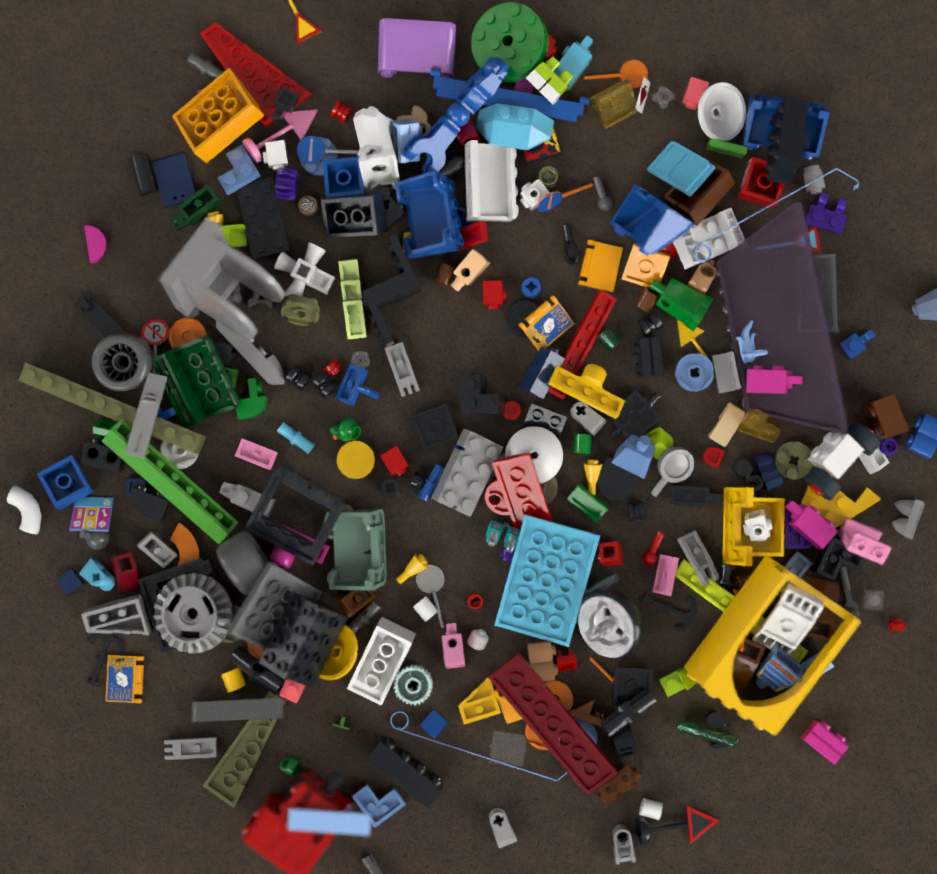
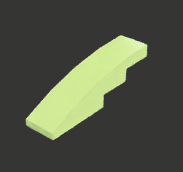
M358 258L340 260L338 263L347 338L367 337L364 307L361 299L362 290Z

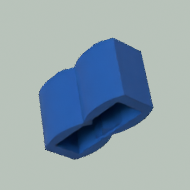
M923 414L921 417L918 416L913 425L915 430L913 434L910 433L905 443L907 444V450L929 459L937 448V419L928 414Z

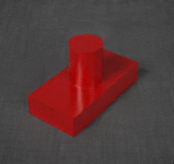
M479 221L460 229L464 239V245L461 250L488 241L486 222Z

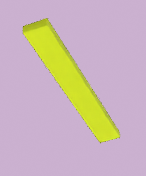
M685 559L677 567L675 577L722 612L727 609L735 596L715 581H712L708 576L709 585L703 586L697 577V573H695L691 564ZM762 616L759 617V619L756 621V623L749 631L753 635L761 619L766 620ZM799 644L789 656L800 663L808 650Z

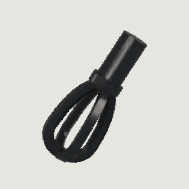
M565 224L562 226L565 242V260L568 264L572 265L578 263L579 253L573 241L570 224ZM568 243L572 245L575 260L573 261L569 259Z

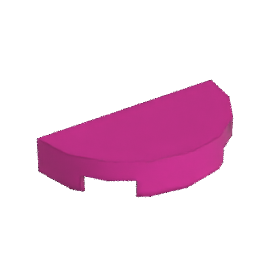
M84 226L90 263L93 264L100 261L104 256L105 251H107L108 242L105 235L98 228Z

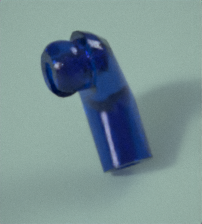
M458 203L457 213L460 216L461 224L465 227L471 225L472 220H467L466 206Z

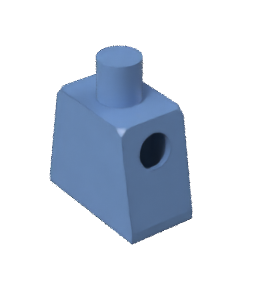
M630 435L617 448L611 463L644 479L656 447L651 444L648 436L643 435L639 438L635 435Z

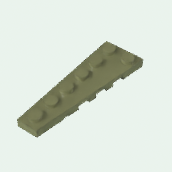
M269 691L264 699L283 697ZM283 698V707H284V705H285V703H286V701H287V700H285L284 698ZM278 718L249 720L205 781L203 787L234 808Z

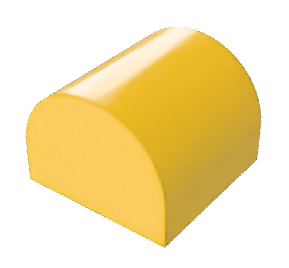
M239 668L221 674L228 693L247 685Z

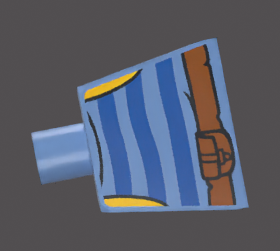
M776 645L760 662L756 674L758 677L756 684L762 689L769 686L774 691H781L801 681L804 667Z

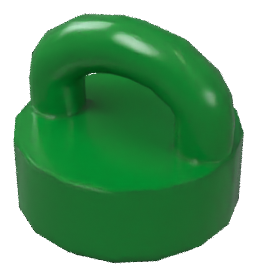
M294 756L292 758L286 757L281 761L280 769L286 775L293 777L297 773L301 761Z

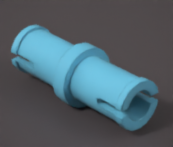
M285 422L277 430L278 433L290 440L292 445H297L307 454L315 445L303 437L300 431H295Z

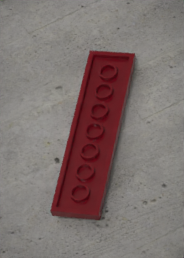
M519 652L488 676L491 682L587 796L618 774L615 766Z

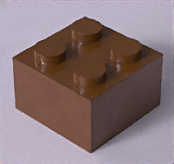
M895 394L863 404V415L866 420L869 419L870 429L879 440L888 439L909 430Z

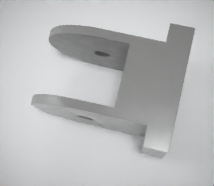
M206 218L159 279L177 310L189 316L196 307L227 328L249 339L255 337L257 329L243 313L226 301L238 283L244 284L254 292L274 302H281L285 297L281 286L265 270L228 246L220 225L209 218Z

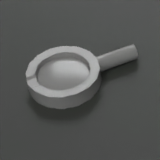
M672 447L660 456L657 468L662 478L650 493L657 497L667 482L679 483L691 475L694 469V459L685 448Z

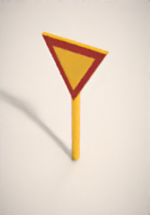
M288 0L296 15L297 44L321 32L319 28L298 13L292 0Z

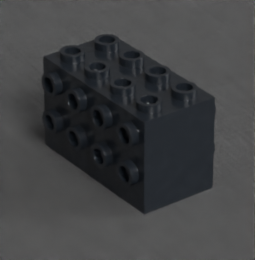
M293 592L259 663L285 680L314 687L348 617L322 601Z

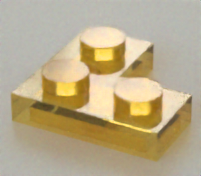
M749 409L738 426L737 431L774 443L781 429L773 424L766 423L768 414L757 409Z

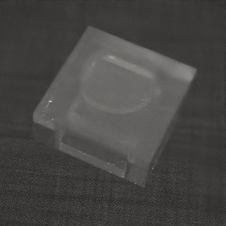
M863 589L862 608L883 610L884 591Z

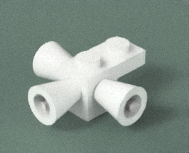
M309 243L305 259L298 258L297 262L284 252L279 255L275 269L289 272L291 277L295 279L284 292L285 296L288 297L290 294H295L302 297L305 285L326 295L328 294L335 277L319 270L315 266L326 252L324 249Z

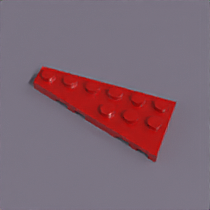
M216 22L200 33L224 69L230 68L256 101L264 114L260 121L265 127L274 122L272 116L277 107L274 106L273 102L282 86L299 95L300 98L295 107L312 96L309 91L302 88L297 82L290 79Z

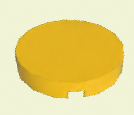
M348 442L338 452V468L348 478H364L374 468V452L363 442Z

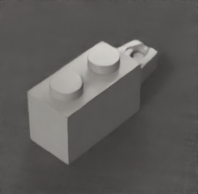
M227 482L223 483L219 492L229 498L230 502L252 512L262 493L242 484L234 485ZM274 498L271 499L264 513L266 517H269L276 501Z

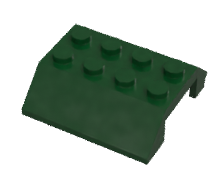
M208 334L151 359L157 375L167 377L164 389L182 427H190L206 418L241 406L240 400L232 387L233 385Z

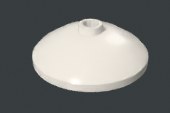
M722 82L709 86L702 94L698 105V119L702 130L711 139L727 141L738 135L746 118V106L742 94L735 86L729 83Z
M527 427L521 429L511 437L507 444L505 457L526 452L538 453V458L533 459L540 483L553 478L562 465V446L558 438L545 428Z

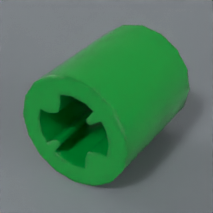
M575 434L573 453L590 454L592 435Z

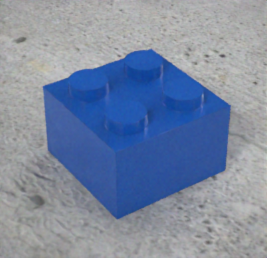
M73 455L37 473L54 507L58 510H62L94 492L80 464Z

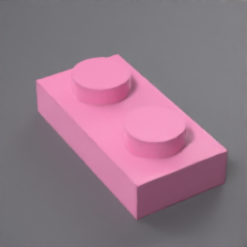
M242 438L235 456L272 470L278 452Z
M660 554L652 592L668 596L672 595L679 558Z

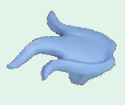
M753 320L744 327L741 337L735 338L738 340L740 355L744 364L753 362L756 356L768 354L766 349L755 350L754 337L756 333L749 334Z

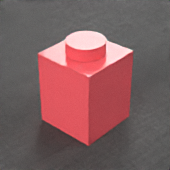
M691 77L682 103L686 104L685 106L689 109L695 110L698 108L700 98L708 88L709 82Z
M286 680L279 696L297 704L306 685Z

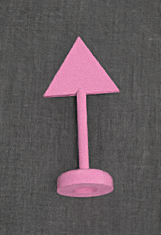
M318 109L294 111L291 114L287 112L284 114V118L288 122V126L257 145L250 138L244 139L242 142L253 161L259 163L262 160L259 149L265 146V142L273 141L290 129H293L302 140Z

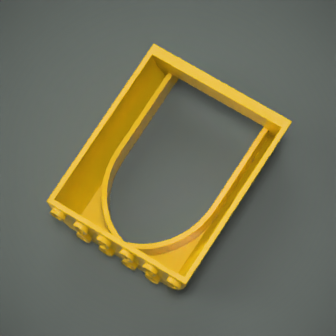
M765 555L685 664L684 668L688 672L686 675L705 688V692L714 699L717 696L722 700L721 703L729 709L732 707L738 711L737 714L743 719H751L753 725L758 729H765L773 735H778L861 624V620L771 557ZM787 580L799 589L823 600L825 607L844 619L804 673L801 681L797 682L789 690L774 698L760 701L743 700L737 697L732 681V665L736 651L747 633Z

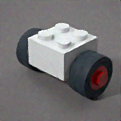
M853 422L844 433L829 432L823 438L824 441L821 445L811 451V456L808 460L814 467L807 473L804 480L816 495L832 500L841 489L833 478L839 479L861 453L870 456L880 446L881 442L874 432L858 422Z

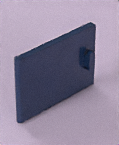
M185 152L151 162L164 208L181 204L196 193Z

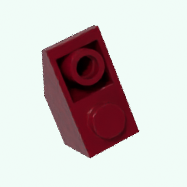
M132 552L110 557L109 562L119 595L139 589L138 573Z

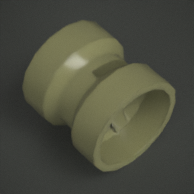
M551 166L543 167L538 177L546 189L554 187L558 179L557 170Z

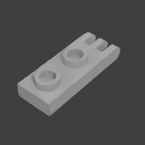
M403 342L384 348L401 396H405L403 388L406 387L408 393L412 394L410 387L414 385L416 392L420 391Z
M217 737L164 740V744H172V747L164 748V752H172V755H165V760L212 758L218 756Z

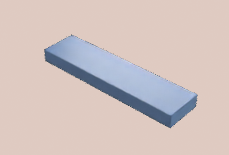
M290 808L288 830L370 835L371 813Z

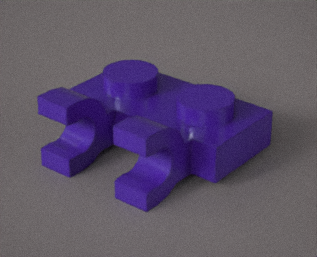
M825 193L819 194L816 206L812 204L809 206L804 224L841 235L847 216L842 214L847 200L840 198L836 202L834 211L824 209L829 195Z

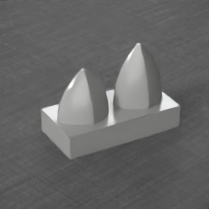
M917 499L915 501H897L894 503L896 508L902 514L908 516L909 519H896L892 521V525L898 533L912 540L925 503Z

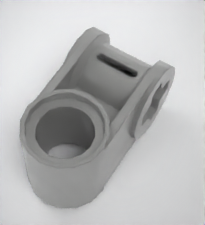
M583 402L575 403L570 408L571 416L592 436H595L607 423L601 415ZM576 407H583L582 412L584 414L577 415L576 413L578 410L576 409Z
M501 808L492 809L489 813V820L498 847L502 848L517 842L505 811ZM499 815L501 821L497 822L495 816Z
M622 824L615 826L612 835L616 865L626 861L636 862L629 829ZM620 832L627 833L624 839L617 838V835Z

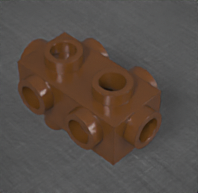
M627 765L618 774L597 788L600 791L598 794L599 798L604 804L607 802H617L623 797L622 794L625 791H631L638 786V782L642 777L641 773L636 767L632 768Z

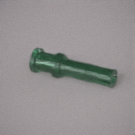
M683 716L678 726V733L681 734L683 732L693 735V738L696 739L702 737L736 748L738 736L703 726L702 722L699 721L696 723L686 720V717Z

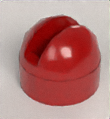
M471 593L467 598L468 606L471 609H479L483 604L481 595ZM479 597V599L470 603V600Z

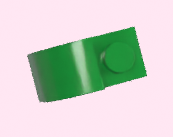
M256 378L248 379L250 398L240 399L241 406L236 408L238 420L256 418L267 407L268 397L260 396V393H263L262 384Z

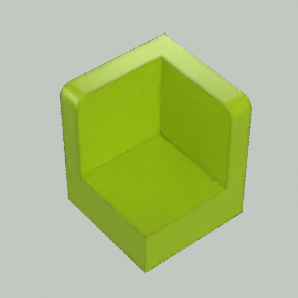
M244 224L221 226L228 246H247V233Z
M661 427L644 434L650 438L651 444L655 445L653 457L657 460L667 449L673 447V438Z

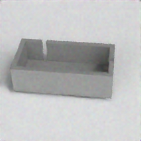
M463 429L457 445L465 449L462 451L454 448L431 499L471 517L493 470L492 462L498 459L503 446L472 431Z

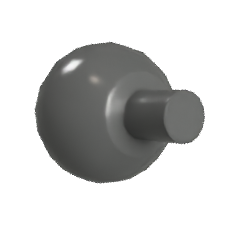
M83 530L80 532V538L86 539L88 546L94 550L104 549L109 544L110 535L108 532H87Z

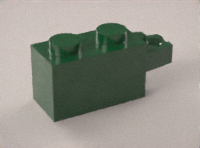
M207 184L177 207L179 212L170 222L177 231L190 224L194 226L223 203Z

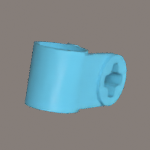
M92 557L79 572L91 585L99 586L104 591L111 590L115 585V577L102 563Z

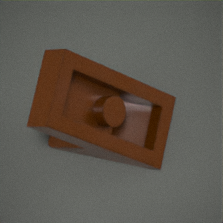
M353 590L337 602V604L346 616L350 618L376 598L371 590Z
M594 698L569 710V713L574 718L602 727L600 722L606 719L603 713L594 711L593 714L590 713Z

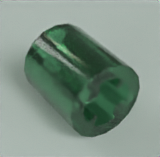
M608 327L597 337L609 352L622 342L611 327Z

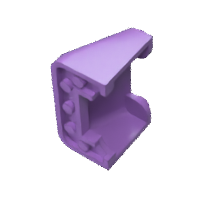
M381 19L379 21L378 74H381L382 77L391 78L397 71L430 73L431 68L440 69L439 77L454 79L456 25L450 22Z

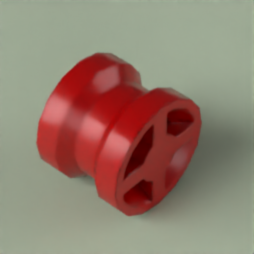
M338 100L330 116L333 118L337 117L341 123L345 124L352 114L353 107L350 105L346 106L342 100Z

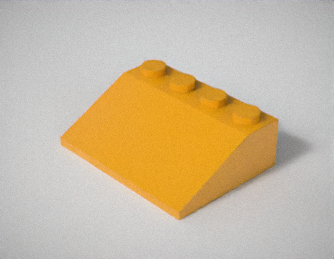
M230 68L172 115L193 153L205 163H208L264 116L256 101Z

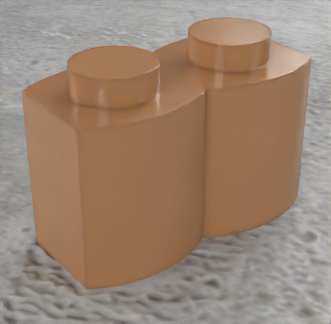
M551 641L528 642L529 665L543 682L554 681L555 675H558L557 664H553V656H556L555 644L551 645Z

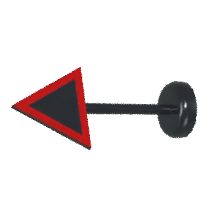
M686 806L688 822L649 827L645 818L638 817L635 823L636 834L640 845H646L650 841V832L688 827L689 843L691 844L720 820Z

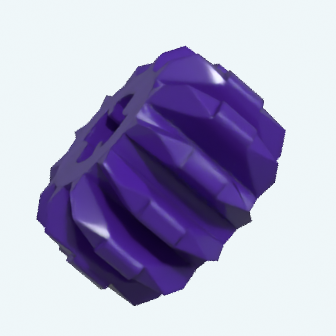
M280 168L278 170L275 184L277 198L288 201L296 198L299 184L297 170L291 168Z

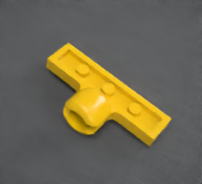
M588 364L584 368L581 377L556 366L548 382V385L615 419L618 418L625 400L603 389L602 385L607 374L604 368L596 364Z

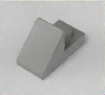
M150 532L137 544L143 552L162 568H165L177 556V553L155 532Z

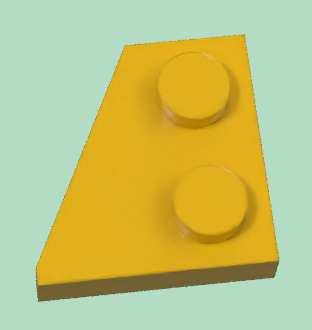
M486 678L477 689L458 705L464 725L501 713L492 682L489 678Z

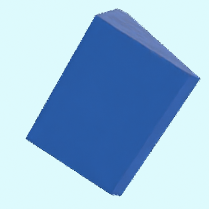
M359 157L323 160L326 198L365 194L358 162Z

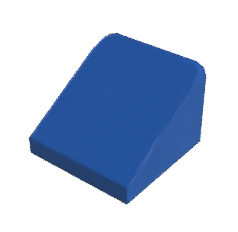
M433 709L420 723V726L435 738L448 722Z

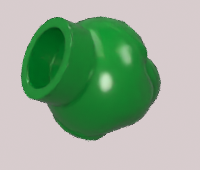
M346 417L342 419L340 425H332L329 432L334 440L339 438L341 441L347 442L357 440L360 436L361 428L357 426L354 419Z

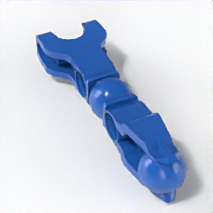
M499 57L487 60L485 65L469 78L468 84L461 91L458 98H456L457 103H453L448 107L446 116L442 115L426 134L413 136L403 148L402 155L406 159L411 160L420 153L426 152L427 160L422 167L423 173L434 170L439 172L445 164V150L455 139L458 132H460L461 129L459 127L466 125L470 119V113L474 115L487 99L494 95L508 73V64Z

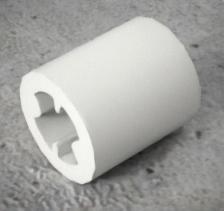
M426 596L413 606L425 622L438 612Z
M643 798L639 815L659 820L663 803Z

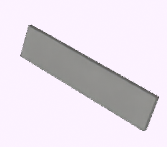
M148 373L125 455L145 459L166 385V376Z

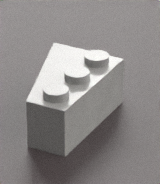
M142 593L87 608L81 614L86 631L89 633L149 635L153 630Z

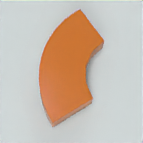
M178 523L170 540L176 544L179 550V566L200 559V551L193 533L185 525Z

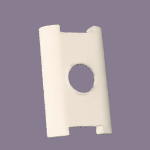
M385 149L386 152L370 155L364 153L359 157L358 162L366 194L379 184L382 186L392 184L393 189H395L394 183L400 181L395 153L392 150ZM377 165L386 166V168L382 171L372 170V168Z

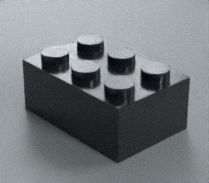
M383 193L321 199L326 238L371 236L387 232Z

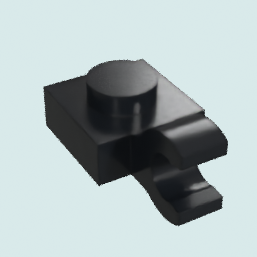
M282 86L273 102L274 106L277 107L272 116L273 121L280 124L285 112L292 113L300 98L298 94Z

